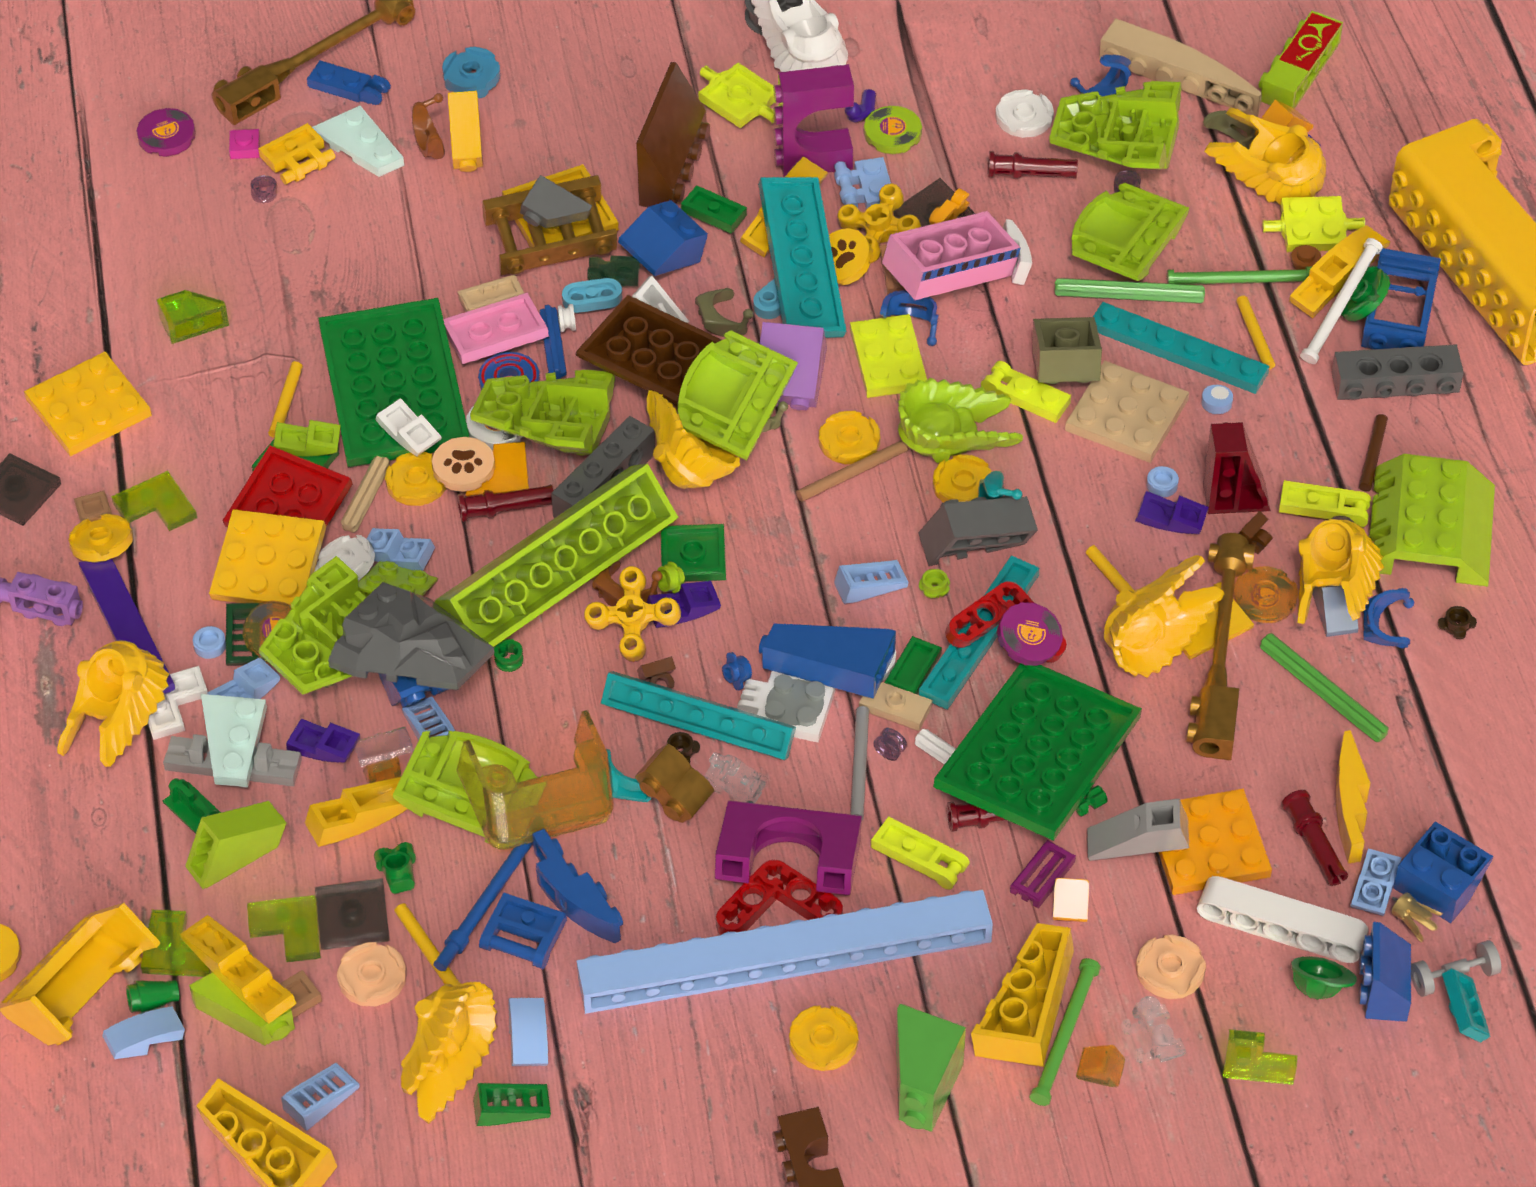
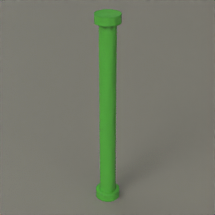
M1306 266L1305 269L1216 272H1174L1173 269L1167 270V283L1303 282L1309 276L1312 266Z
M1084 958L1079 965L1081 972L1037 1088H1033L1029 1096L1030 1100L1037 1105L1047 1106L1050 1104L1052 1098L1050 1091L1092 980L1094 976L1099 974L1101 969L1100 964L1093 959Z

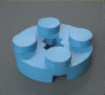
M467 47L465 52L459 54L454 51L446 57L442 65L445 88L453 92L477 91L478 98H483L488 95L489 90L497 85L500 79V65L495 60V55L491 51L480 47ZM472 69L476 70L474 73H467L472 71Z

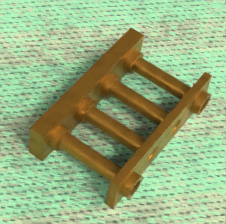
M598 175L557 184L592 205L588 220L593 234L575 237L571 223L559 226L564 240L546 244L541 225L537 227L528 223L535 247L517 250L508 221L523 218L524 215L520 213V210L530 190L482 200L485 225H497L506 252L499 254L501 275L519 274L524 270L594 254L604 255L612 250H617L616 228L604 231L595 203L601 201V182Z

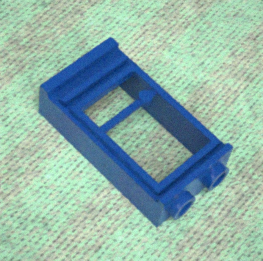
M1382 248L1377 265L1378 269H1382L1388 275L1429 282L1427 290L1419 286L1409 288L1390 284L1389 290L1412 293L1416 296H1426L1420 327L1374 319L1375 309L1366 318L1361 347L1390 349L1424 346L1441 258Z

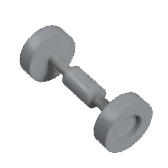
M1490 940L1480 942L1476 946V959L1467 961L1464 958L1442 965V969L1431 972L1429 966L1423 960L1412 963L1411 979L1417 993L1421 997L1433 994L1435 991L1434 978L1441 977L1442 973L1451 968L1461 973H1466L1470 971V967L1480 965L1487 976L1499 974L1501 972V959L1496 946Z

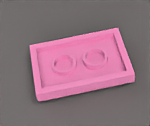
M528 293L443 319L447 337L462 364L477 361L481 358L549 337L548 328Z

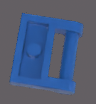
M503 893L482 932L479 948L487 951L495 949L531 961L533 966L544 969L549 961L550 953L567 922V915L564 912ZM499 930L540 944L535 949L497 936Z

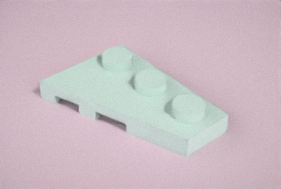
M361 106L312 127L324 141L330 144L331 149L336 152L342 151L352 157L354 163L378 177L404 166V157Z
M201 694L215 784L248 787L254 764V755L257 751V744L267 710L266 700Z

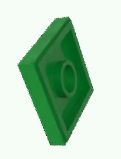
M724 524L666 526L661 530L662 566L667 565L668 562L676 563L677 567H680L684 572V582L726 580Z

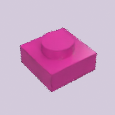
M259 129L230 130V159L260 158L258 150L260 148Z

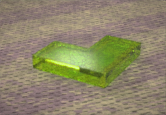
M168 471L111 496L113 505L129 523L156 511L169 531L197 519L196 510Z
M315 895L247 903L250 938L284 934L286 962L321 958Z
M152 909L148 929L161 943L157 948L143 952L141 962L142 974L205 977L212 972L181 938L180 934L186 928V911Z
M1229 1029L1223 1077L1292 1085L1294 1084L1297 1055L1263 1052L1265 1033Z

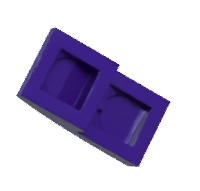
M1146 491L1141 500L1135 521L1161 530L1200 534L1209 507L1180 495L1176 502Z
M712 581L681 584V589L677 593L649 595L647 599V604H655L660 599L666 597L676 600L681 609V618L674 625L703 617L721 607ZM671 609L666 610L664 614L670 613ZM653 621L656 628L667 627L658 621Z
M300 719L286 742L287 751L301 752V756L316 760L337 763L346 762L359 741L360 734L331 722L325 728Z

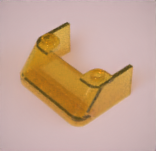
M588 710L581 712L573 740L576 745L573 754L576 768L518 783L512 772L503 765L493 764L481 767L470 740L463 741L456 771L486 840L491 846L497 849H509L532 843V834L541 829H545L551 838L600 825L609 820L614 803L608 754Z

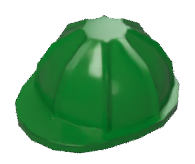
M1302 956L1295 958L1291 962L1293 980L1297 989L1310 998L1318 1000L1334 997L1341 991L1342 987L1354 986L1357 981L1356 975L1353 972L1325 958Z

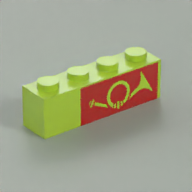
M1311 11L1305 20H1300L1293 38L1289 37L1281 55L1277 54L1275 56L1270 71L1268 73L1264 72L1260 78L1258 87L1262 92L1261 102L1271 105L1274 100L1296 108L1340 44L1343 22L1315 11Z

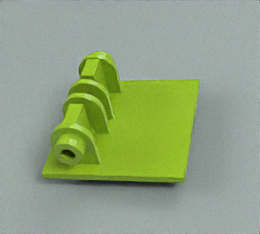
M379 561L358 582V590L367 598L384 582L423 596L438 581V578L430 576L422 570H409L399 567L394 562Z

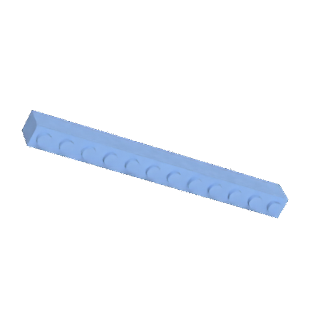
M962 891L955 895L944 897L932 896L921 901L909 903L897 902L890 906L875 909L863 908L852 913L829 914L823 918L812 920H795L789 924L771 927L760 926L754 930L743 932H726L720 936L696 937L674 944L662 943L651 948L627 949L620 953L605 956L593 955L586 959L577 960L578 981L584 1011L587 1014L991 943L993 923L984 891Z

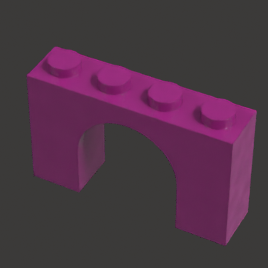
M849 64L778 72V85L773 86L775 103H778V106L774 107L773 110L775 124H779V128H774L775 145L779 146V149H774V159L776 167L781 166L783 177L803 157L827 172H835L834 166L840 161L845 162L846 167L853 170V146L848 128L810 132L797 127L806 116L814 112L854 106V83Z
M728 800L716 850L715 879L749 883L754 858L761 849L774 843L793 842L809 847L819 857L816 891L850 895L861 841L862 816Z

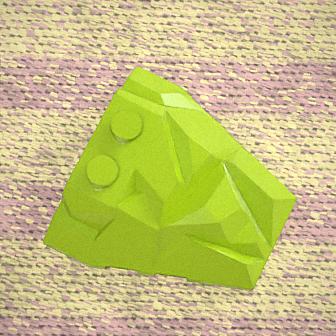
M1149 81L1144 82V89L1126 92L1125 86L1115 88L1116 94L1100 96L1098 91L1062 97L1050 133V144L1130 168L1168 169L1179 129L1178 112L1181 102V82Z
M575 370V378L556 379L554 372L545 373L546 380L529 382L526 375L486 380L470 413L472 421L515 436H524L536 443L564 453H575L582 456L590 455L598 447L610 419V401L613 397L615 375L607 371Z
M337 556L320 567L307 580V587L301 596L294 598L291 603V610L287 616L278 621L259 648V654L302 695L352 677V675L329 667L328 660L335 642L343 635L342 624L345 617L366 598L358 590V575Z

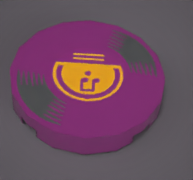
M171 108L154 110L145 115L138 123L136 130L139 145L147 153H159V156L165 157L177 155L187 150L191 146V141L196 136L193 119L186 112Z
M1022 602L1011 606L1003 614L997 628L998 642L1003 648L1004 646L1011 659L1024 665L1038 666L1050 660L1060 649L1063 639L1062 627L1056 616L1046 607L1036 603Z

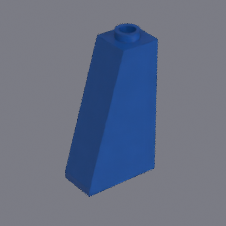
M774 623L769 634L762 636L759 644V653L762 654L764 669L811 682L818 681L829 687L874 699L895 654L896 631L881 628Z

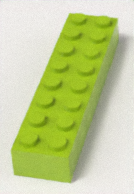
M648 463L630 466L434 601L494 647L679 517Z

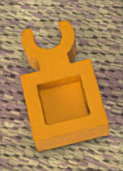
M958 188L951 200L947 199L940 208L937 207L933 210L929 218L930 225L957 219L958 215L963 213L970 204L966 200L969 197V193Z

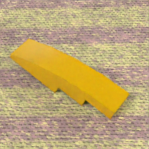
M1351 730L1344 731L1336 775L1337 820L1348 864L1361 862L1365 842L1361 832H1364L1368 814L1364 803H1367L1371 784Z
M206 915L180 934L182 940L239 999L268 1024L297 1004L293 994L273 979L269 968L249 953L246 944L209 915Z

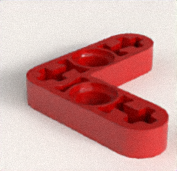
M1014 582L1001 583L955 615L946 627V638L955 647L964 648L969 646L996 627L1003 614L1011 606L1022 602H1034L1018 584ZM1004 595H1012L1014 599L1013 601H1005L1002 597ZM977 609H988L993 615V620L984 621L979 618ZM970 621L972 626H970L966 634L956 633L957 628H964ZM1064 636L1060 649L1046 663H1054L1060 659L1067 646Z
M769 860L763 863L750 876L749 883H744L716 913V928L720 935L726 932L747 931L776 900L807 920L823 918L822 910L828 912L832 909L834 914H843V905L833 894L816 891L817 884L786 863L780 860ZM777 874H779V875H780V879H778V878H776V877H774V876H776ZM768 875L773 876L774 878L769 880ZM804 889L810 893V896L805 900H797L791 894L795 890ZM748 894H758L762 897V901L758 904L750 905L744 901V898ZM737 917V924L734 922L728 925L725 924L726 919L732 921Z

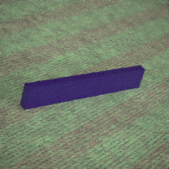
M113 559L100 562H79L80 571L114 640L134 643L138 648L150 652V654L155 655L157 659L163 662ZM164 664L163 668H164V670H166V671L168 672V670H167V668H166V666H165V664ZM169 674L166 679L169 686L163 691L164 694L176 690Z

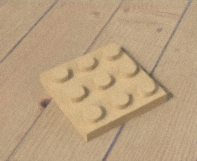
M1104 360L1101 365L1100 381H1091L1068 418L1065 431L1151 463L1186 405L1189 392Z

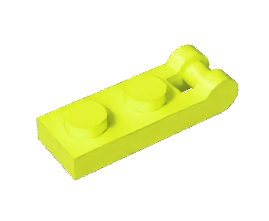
M997 361L991 369L992 373L986 375L981 382V387L986 392L995 391L997 395H1008L1011 398V404L1054 423H1057L1071 404L1070 394L1043 382L1039 383L1038 380L1011 369L1004 361Z
M1284 480L1279 512L1329 520H1349L1361 527H1365L1368 524L1369 514L1366 510L1370 507L1371 496L1361 491Z
M889 816L871 839V848L936 880L941 887L947 890H951L958 881L957 875L963 873L970 864L969 859L963 853ZM941 860L948 863L946 868L939 865Z

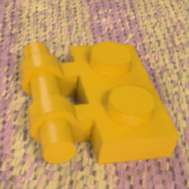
M308 123L258 148L260 158L275 173L284 168L287 169L286 172L280 174V178L285 185L292 181L298 182L304 179L305 174L315 169L321 170L327 167V163L336 158L332 149L324 152L320 151L325 148L324 140ZM306 157L309 158V160H307V161H305V162H303V163H301V164L298 163V161H300V160H302V159H304V158H306Z

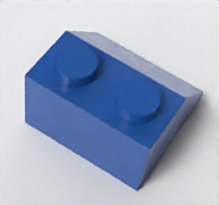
M670 200L649 206L619 237L618 243L652 275L657 276L700 263L708 233L679 208L677 204Z

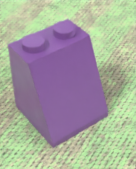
M762 322L760 344L798 362L776 407L779 402L785 401L791 408L796 410H808L809 407L816 408L827 351L824 328Z

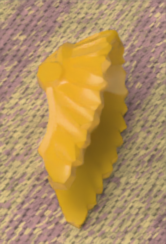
M1230 107L1226 112L1228 116L1257 130L1258 134L1249 144V149L1237 141L1232 143L1210 142L1204 151L1207 155L1215 157L1217 164L1225 166L1226 172H1233L1236 179L1243 181L1246 187L1254 188L1257 195H1265L1268 203L1276 201L1281 206V199L1284 197H1314L1316 192L1323 188L1326 176L1325 157L1320 145L1308 137V131L1301 125H1293L1292 127L1278 125Z
M648 391L647 411L650 417L649 426L654 429L657 440L653 457L661 463L666 476L673 484L683 489L708 487L713 484L714 480L731 474L740 466V458L698 438L692 433L686 432L673 404L668 403V400L664 399L662 394L656 391Z
M1330 519L1323 521L1305 539L1299 540V552L1302 559L1299 570L1300 589L1297 623L1305 624L1315 586L1342 585L1348 612L1352 620L1360 618V612L1365 610V604H1369L1368 597L1373 596L1372 590L1376 589L1375 581L1381 578L1379 572L1385 568L1381 562L1383 556L1380 554V549L1367 536L1361 526L1349 520Z
M1195 555L1187 558L1178 566L1169 568L1162 576L1148 585L1135 591L1123 590L1116 595V604L1111 609L1105 622L1104 640L1112 649L1117 665L1123 668L1125 672H1130L1134 677L1141 674L1147 678L1152 672L1159 673L1163 666H1171L1173 657L1181 655L1182 648L1191 644L1192 638L1200 633L1199 625L1208 622L1207 614L1216 610L1215 603L1221 601L1224 596V591L1217 586L1194 591H1183L1178 600L1173 595L1174 591L1184 584V580L1192 576L1194 571L1199 569L1205 562L1202 556Z
M122 640L102 646L93 654L90 660L81 661L77 667V675L80 680L75 701L67 717V726L60 736L57 753L64 756L79 731L85 716H94L104 720L99 726L100 761L105 767H111L115 762L116 756L123 755L125 746H131L132 737L140 735L142 727L148 724L149 715L157 712V703L165 699L163 691L169 686L166 681L169 673L163 668L164 662L157 659L150 652L138 648L134 643Z
M466 982L455 986L445 984L424 999L418 1001L414 1007L418 1017L417 1032L410 1051L401 1062L403 1068L401 1088L404 1093L412 1095L417 1089L418 1114L428 1124L435 1119L437 1112H443L447 1101H454L456 1090L464 1089L466 1082L473 1079L474 1069L482 1066V1057L490 1054L489 1044L495 1040L492 1033L498 1028L494 1020L497 1010L493 1006L495 1000L493 999L494 993L492 989L480 982Z

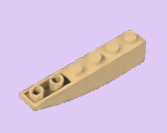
M1116 18L1101 38L1099 61L1101 56L1104 55L1124 56L1131 61L1128 67L1130 72L1155 81L1181 82V90L1227 107L1239 109L1249 115L1256 117L1259 115L1262 92L1218 61L1192 47Z

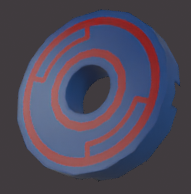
M504 352L495 354L483 363L479 370L478 381L482 390L487 379L526 375L529 382L540 381V372L537 364L529 356L518 352Z

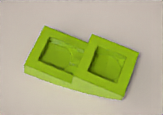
M309 420L308 427L277 422L273 447L295 456H320L337 453L341 425Z

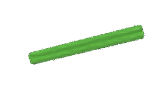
M1057 278L1055 281L1056 296L1203 303L1205 299V288L1203 285Z
M1269 633L1261 640L1260 648L1371 739L1375 742H1380L1387 736L1388 726L1273 633Z

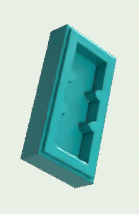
M1452 968L1442 973L1450 999L1449 1009L1456 1019L1459 1032L1480 1043L1488 1039L1490 1032L1473 978Z

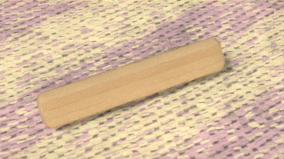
M376 456L373 458L341 520L343 530L352 533L358 530L385 477L386 469L390 465L387 457Z

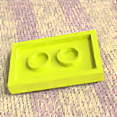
M910 314L850 322V333L867 398L900 394V392L905 391L907 383L914 384L916 380L924 382L927 380Z

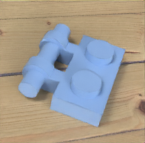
M883 157L855 161L854 170L847 168L846 163L843 161L837 162L834 166L836 170L834 177L836 184L841 187L839 194L843 204H853L858 207L859 203H864L866 209L873 204H880V189L884 185L891 183ZM859 184L860 189H856L852 185Z

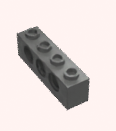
M1455 344L1335 352L1331 373L1337 400H1356L1363 398L1459 393L1464 371L1458 347Z
M629 416L551 493L553 517L556 518L630 466L646 464L653 457L655 449L654 429Z

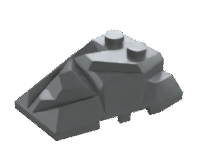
M382 582L345 617L342 624L343 635L335 642L328 662L329 667L358 678H367L368 672L386 674V681L397 682L398 676L416 678L417 685L458 690L494 654V647L430 598Z

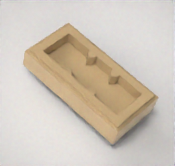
M515 274L458 291V297L465 312L524 294Z
M881 682L874 699L862 696L859 706L868 707L870 714L920 731L932 708V700Z

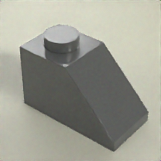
M540 175L523 201L520 213L524 215L523 218L531 225L537 227L541 225L544 228H550L586 220L590 215L592 205Z

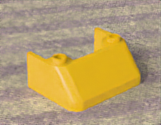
M125 903L92 912L82 918L0 1002V1012L8 1020L46 1045L56 1044L58 1046L72 1037L73 1030L70 1027L74 1021L71 1018L115 973L122 970L128 973L133 970L142 960L140 954L143 951L157 948L161 942Z

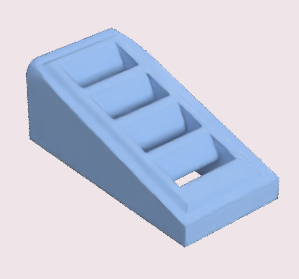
M898 560L841 565L838 568L834 581L844 604L862 601L903 589L909 583ZM886 573H889L892 579H888Z
M432 696L402 708V712L418 741L423 731H430V735L440 731L443 732L436 736H448V731H455ZM430 708V710H428V711H426V712H423V713L418 714V715H416V716L414 715V714H416V713H418V712H421V711H423V710H426V709ZM430 716H434V718H432V719H429V720L424 721V722H422V723L419 722L420 720H423V719L428 718V717H430ZM437 723L439 724V725H437V726H435V727H432V728H430V729L425 730V728H427V727H430V726L435 725V724H437Z
M334 1063L281 1097L283 1110L308 1131L358 1090L360 1084L342 1067ZM337 1076L345 1085L338 1087L332 1079ZM327 1085L333 1092L328 1094L322 1087ZM317 1093L322 1099L317 1101L312 1095ZM305 1101L310 1104L307 1108L302 1104Z

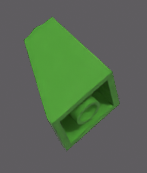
M899 1004L896 1027L899 1120L905 1122L911 1128L925 1129L932 1132L964 1065L966 1027Z

